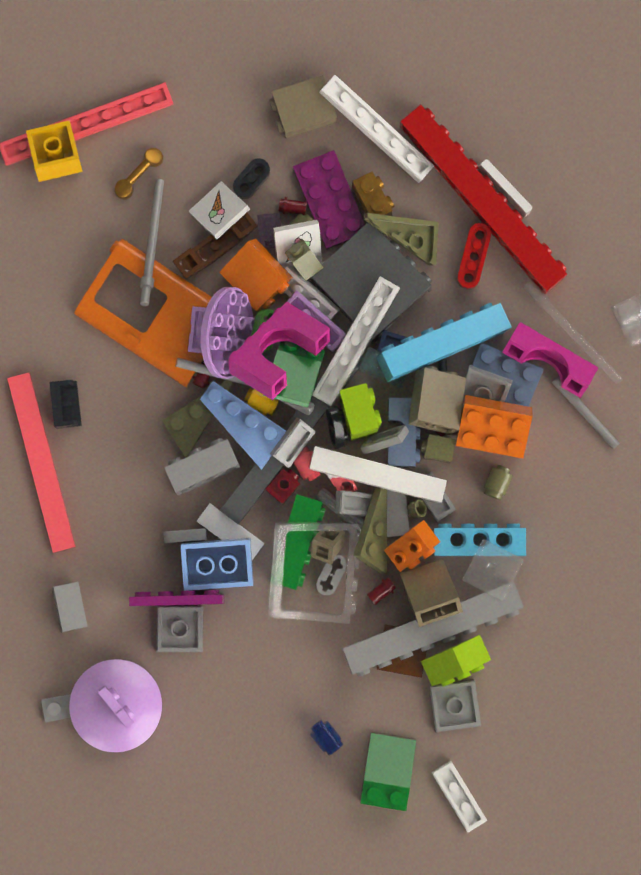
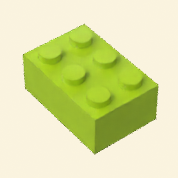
M367 383L339 390V400L345 415L350 440L354 441L377 434L382 421L379 411H374L373 408L376 401L373 389L368 388Z

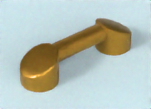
M147 149L144 154L145 159L126 179H121L116 183L115 193L118 198L123 200L129 199L133 194L132 185L150 166L157 167L162 164L163 154L159 149Z

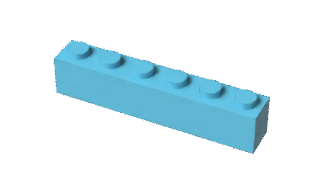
M488 303L480 307V311L475 314L469 311L461 315V319L456 322L450 319L440 324L441 328L434 330L431 327L422 331V336L414 339L412 335L401 340V345L394 347L393 344L382 348V353L376 359L387 383L507 332L512 326L501 303L494 306L492 303Z

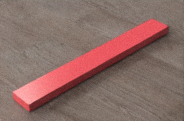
M166 82L53 124L70 120L76 141L174 104ZM26 133L0 143V151L6 166L32 157Z
M28 372L7 378L52 551L56 553L74 548L76 545L31 374Z

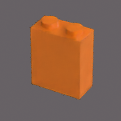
M257 239L249 240L219 272L233 287L239 288L248 295L251 307L255 311L271 307L275 302L273 298L278 293L280 295L284 293L290 286L288 282L293 278Z

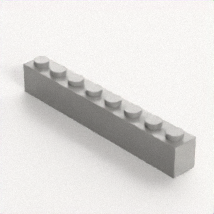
M514 581L461 601L463 612L421 627H419L415 619L341 648L350 673L352 675L357 673L358 677L371 672L369 669L378 665L380 669L391 665V659L400 657V660L413 656L412 651L421 648L422 652L435 647V642L440 640L443 643L456 639L455 634L462 631L464 635L477 631L476 626L484 623L487 627L497 623V618L506 615V618H510L520 614L518 609L524 606Z

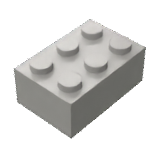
M222 438L216 439L209 443L211 446L203 450L199 447L190 451L189 457L184 459L177 457L168 461L169 466L164 468L177 495L184 494L241 468L228 439L224 441Z

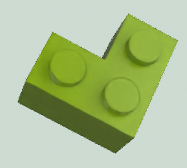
M477 635L422 660L421 663L431 685L435 686L441 683L442 687L455 682V677L459 681L471 676L470 671L473 674L484 669L483 664L490 661L491 658L481 636Z

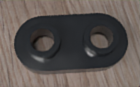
M260 158L252 160L233 183L234 193L240 199L251 198L269 177V164ZM257 168H261L263 170V173L257 175L255 173V170ZM242 185L249 187L246 192L240 190Z
M337 406L329 407L326 409L331 443L335 449L345 447L348 436L345 428H343V422H345L344 412L342 409H338Z

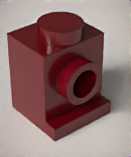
M282 469L265 490L283 505L301 485L297 481L300 477L291 469L287 472ZM283 480L289 483L286 489L280 487V482Z

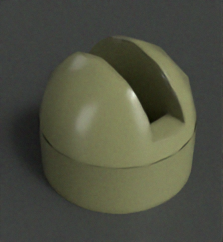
M421 499L414 500L407 506L409 510L408 515L411 518H422L427 513L426 504Z

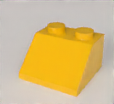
M70 120L26 130L39 182L83 172Z

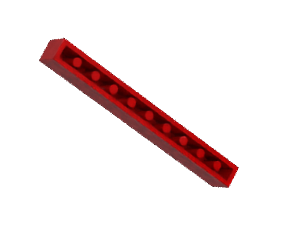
M419 105L400 121V128L434 165V168L477 218L489 226L491 234L544 295L567 276L565 265L560 260L556 261L551 256L552 251L545 243L541 244L536 238L537 233L531 226L526 227L521 221L523 219L521 214L516 209L512 210L507 205L508 200L501 192L497 193L492 187L493 182L487 175L482 176L477 170L479 169L477 163L472 158L468 159L463 154L464 149L457 141L453 142L450 139L449 131L444 125H438L434 120L435 115L429 108L425 109L422 105Z

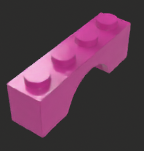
M521 322L502 353L521 364L533 359L550 364L560 376L561 387L579 398L582 397L598 370V367Z

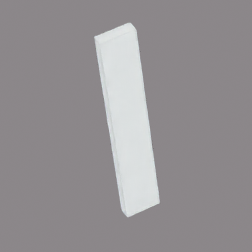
M336 75L319 91L322 96L418 183L434 167L426 157Z
M381 276L378 278L312 396L331 407L334 405L339 396V390H342L400 290L399 286Z
M317 446L313 449L309 469L437 503H442L447 480Z

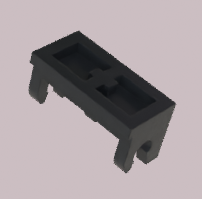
M77 381L49 382L54 427L62 429L82 426Z

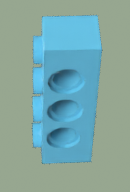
M438 524V528L433 529L434 534L440 540V543L433 547L436 550L433 556H526V528H520V524H507V528H497V524H484V528H475V524H461V528H452V524ZM452 534L461 535L463 542L460 546L451 544L450 538ZM475 534H482L485 537V544L483 546L474 544L473 537ZM498 534H505L507 536L508 543L506 546L497 544L496 537Z

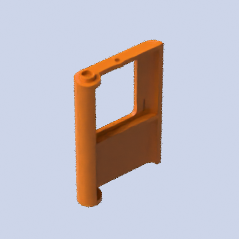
M124 239L116 240L109 250L111 252L109 258L78 304L74 314L187 388L196 372L175 367L176 360L181 358L199 364L203 362L202 353L188 352L192 306L206 308L212 297L154 260L152 276L154 278V287L166 294L167 300L148 330L142 333L95 301L96 294L115 265L120 264L140 278L143 277L146 254Z

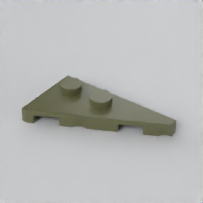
M372 213L364 214V220L426 264L430 266L436 265L439 222Z
M226 380L219 385L229 391L232 382ZM202 396L162 420L185 458L189 456V452L193 449L213 417L210 410L200 400Z
M375 487L353 556L378 573L386 574L387 554L384 549L387 548V489Z

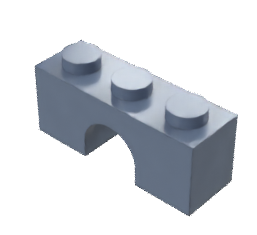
M412 398L388 399V423L406 425L409 430L402 443L388 447L389 466L415 468L416 462L420 463V449H416V440H420V427L408 424Z

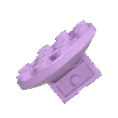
M223 287L212 296L206 308L192 306L188 352L202 353L207 369L217 378L230 379L234 377L229 372L228 359L231 353L237 351L252 334L255 318L253 317L248 295L236 287Z
M121 659L102 661L87 669L75 683L70 697V716L77 733L91 746L107 752L128 751L144 743L155 731L162 712L161 693L153 677L138 664Z

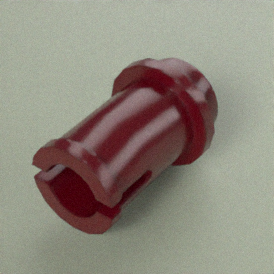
M287 197L285 199L280 198L278 212H283L284 215L286 212L302 214L304 216L307 202L289 200Z
M197 372V375L193 376V384L205 389L206 385L209 386L210 384L208 381L211 376Z
M389 578L382 579V583L367 593V596L375 605L390 593L394 594L396 586Z

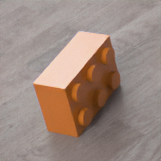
M465 395L460 427L456 435V446L523 459L533 417L532 407Z

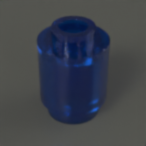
M320 720L311 727L313 732L310 736L323 752H327L328 755L333 754L343 745L340 735L329 721L323 723Z

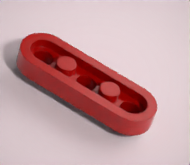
M484 223L474 224L468 233L457 275L458 284L464 289H473L480 281L491 239V230ZM481 232L484 237L478 239L475 234ZM473 253L478 256V259L475 261L470 259V255ZM464 276H472V281L466 282Z

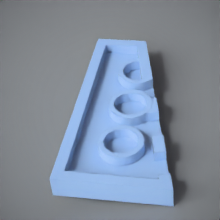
M212 381L200 400L262 470L272 456L270 455L271 451L286 433V430Z

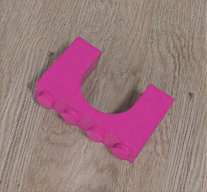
M286 302L281 308H277L273 315L266 322H263L252 336H249L237 351L231 353L228 359L229 372L273 400L287 386L286 371L268 361L262 355L264 350L276 342L287 341L299 345L316 356L330 342V328L289 302Z

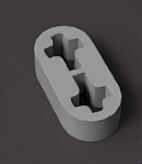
M206 529L163 532L164 544L207 540Z
M337 554L334 561L337 558L340 559V564L343 565V568L337 569L334 575L330 573L333 566L328 563L325 564L316 584L320 594L327 596L335 592L347 566L345 558ZM328 576L333 577L330 583L333 589H327L326 592L322 591L323 586L320 585V582H325Z

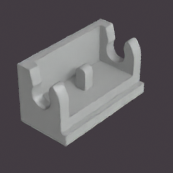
M74 582L53 587L52 591L61 633L88 627L79 583Z

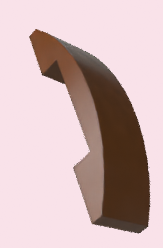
M246 212L218 239L211 234L172 262L185 279H188L230 251L252 233L258 225Z

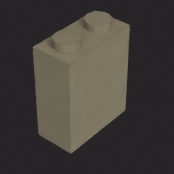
M323 75L272 91V99H269L272 111H277L279 119L276 120L279 133L284 132L285 138L337 123V116L333 105L319 93L326 85Z
M425 366L415 372L408 424L449 435L458 431L466 378L458 376L456 372L438 371V368L434 366Z
M443 559L400 573L404 590L419 627L463 612L459 596Z

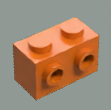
M423 520L384 549V551L401 572L406 567L411 570L421 563L418 559L421 556L426 559L436 552L433 547L439 544L440 540L425 520Z

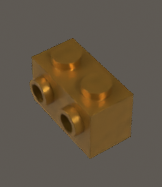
M372 171L352 181V188L365 214L372 213L392 216L394 204L389 195L385 197L382 191L384 185L379 175L375 177Z

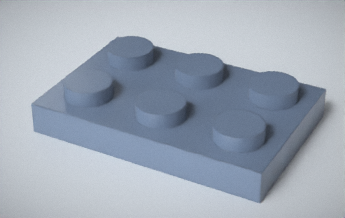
M483 343L480 344L472 364L474 367L513 380L505 402L529 406L544 370L529 362L521 364L502 353V351Z

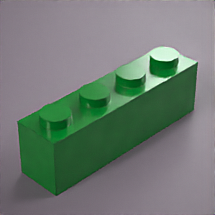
M296 494L270 583L297 590L298 586H303L306 574L302 573L304 564L309 565L312 556L309 547L313 538L319 532V530L315 529L317 521L323 520L326 508L322 507L323 502Z

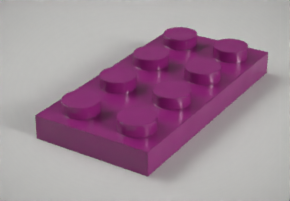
M334 150L293 166L313 219L319 222L320 236L326 250L347 242L365 226Z
M204 590V595H196V591H181V596H174V591H159L158 596H151V592H135V597H129V606L225 604L224 595H219V590Z

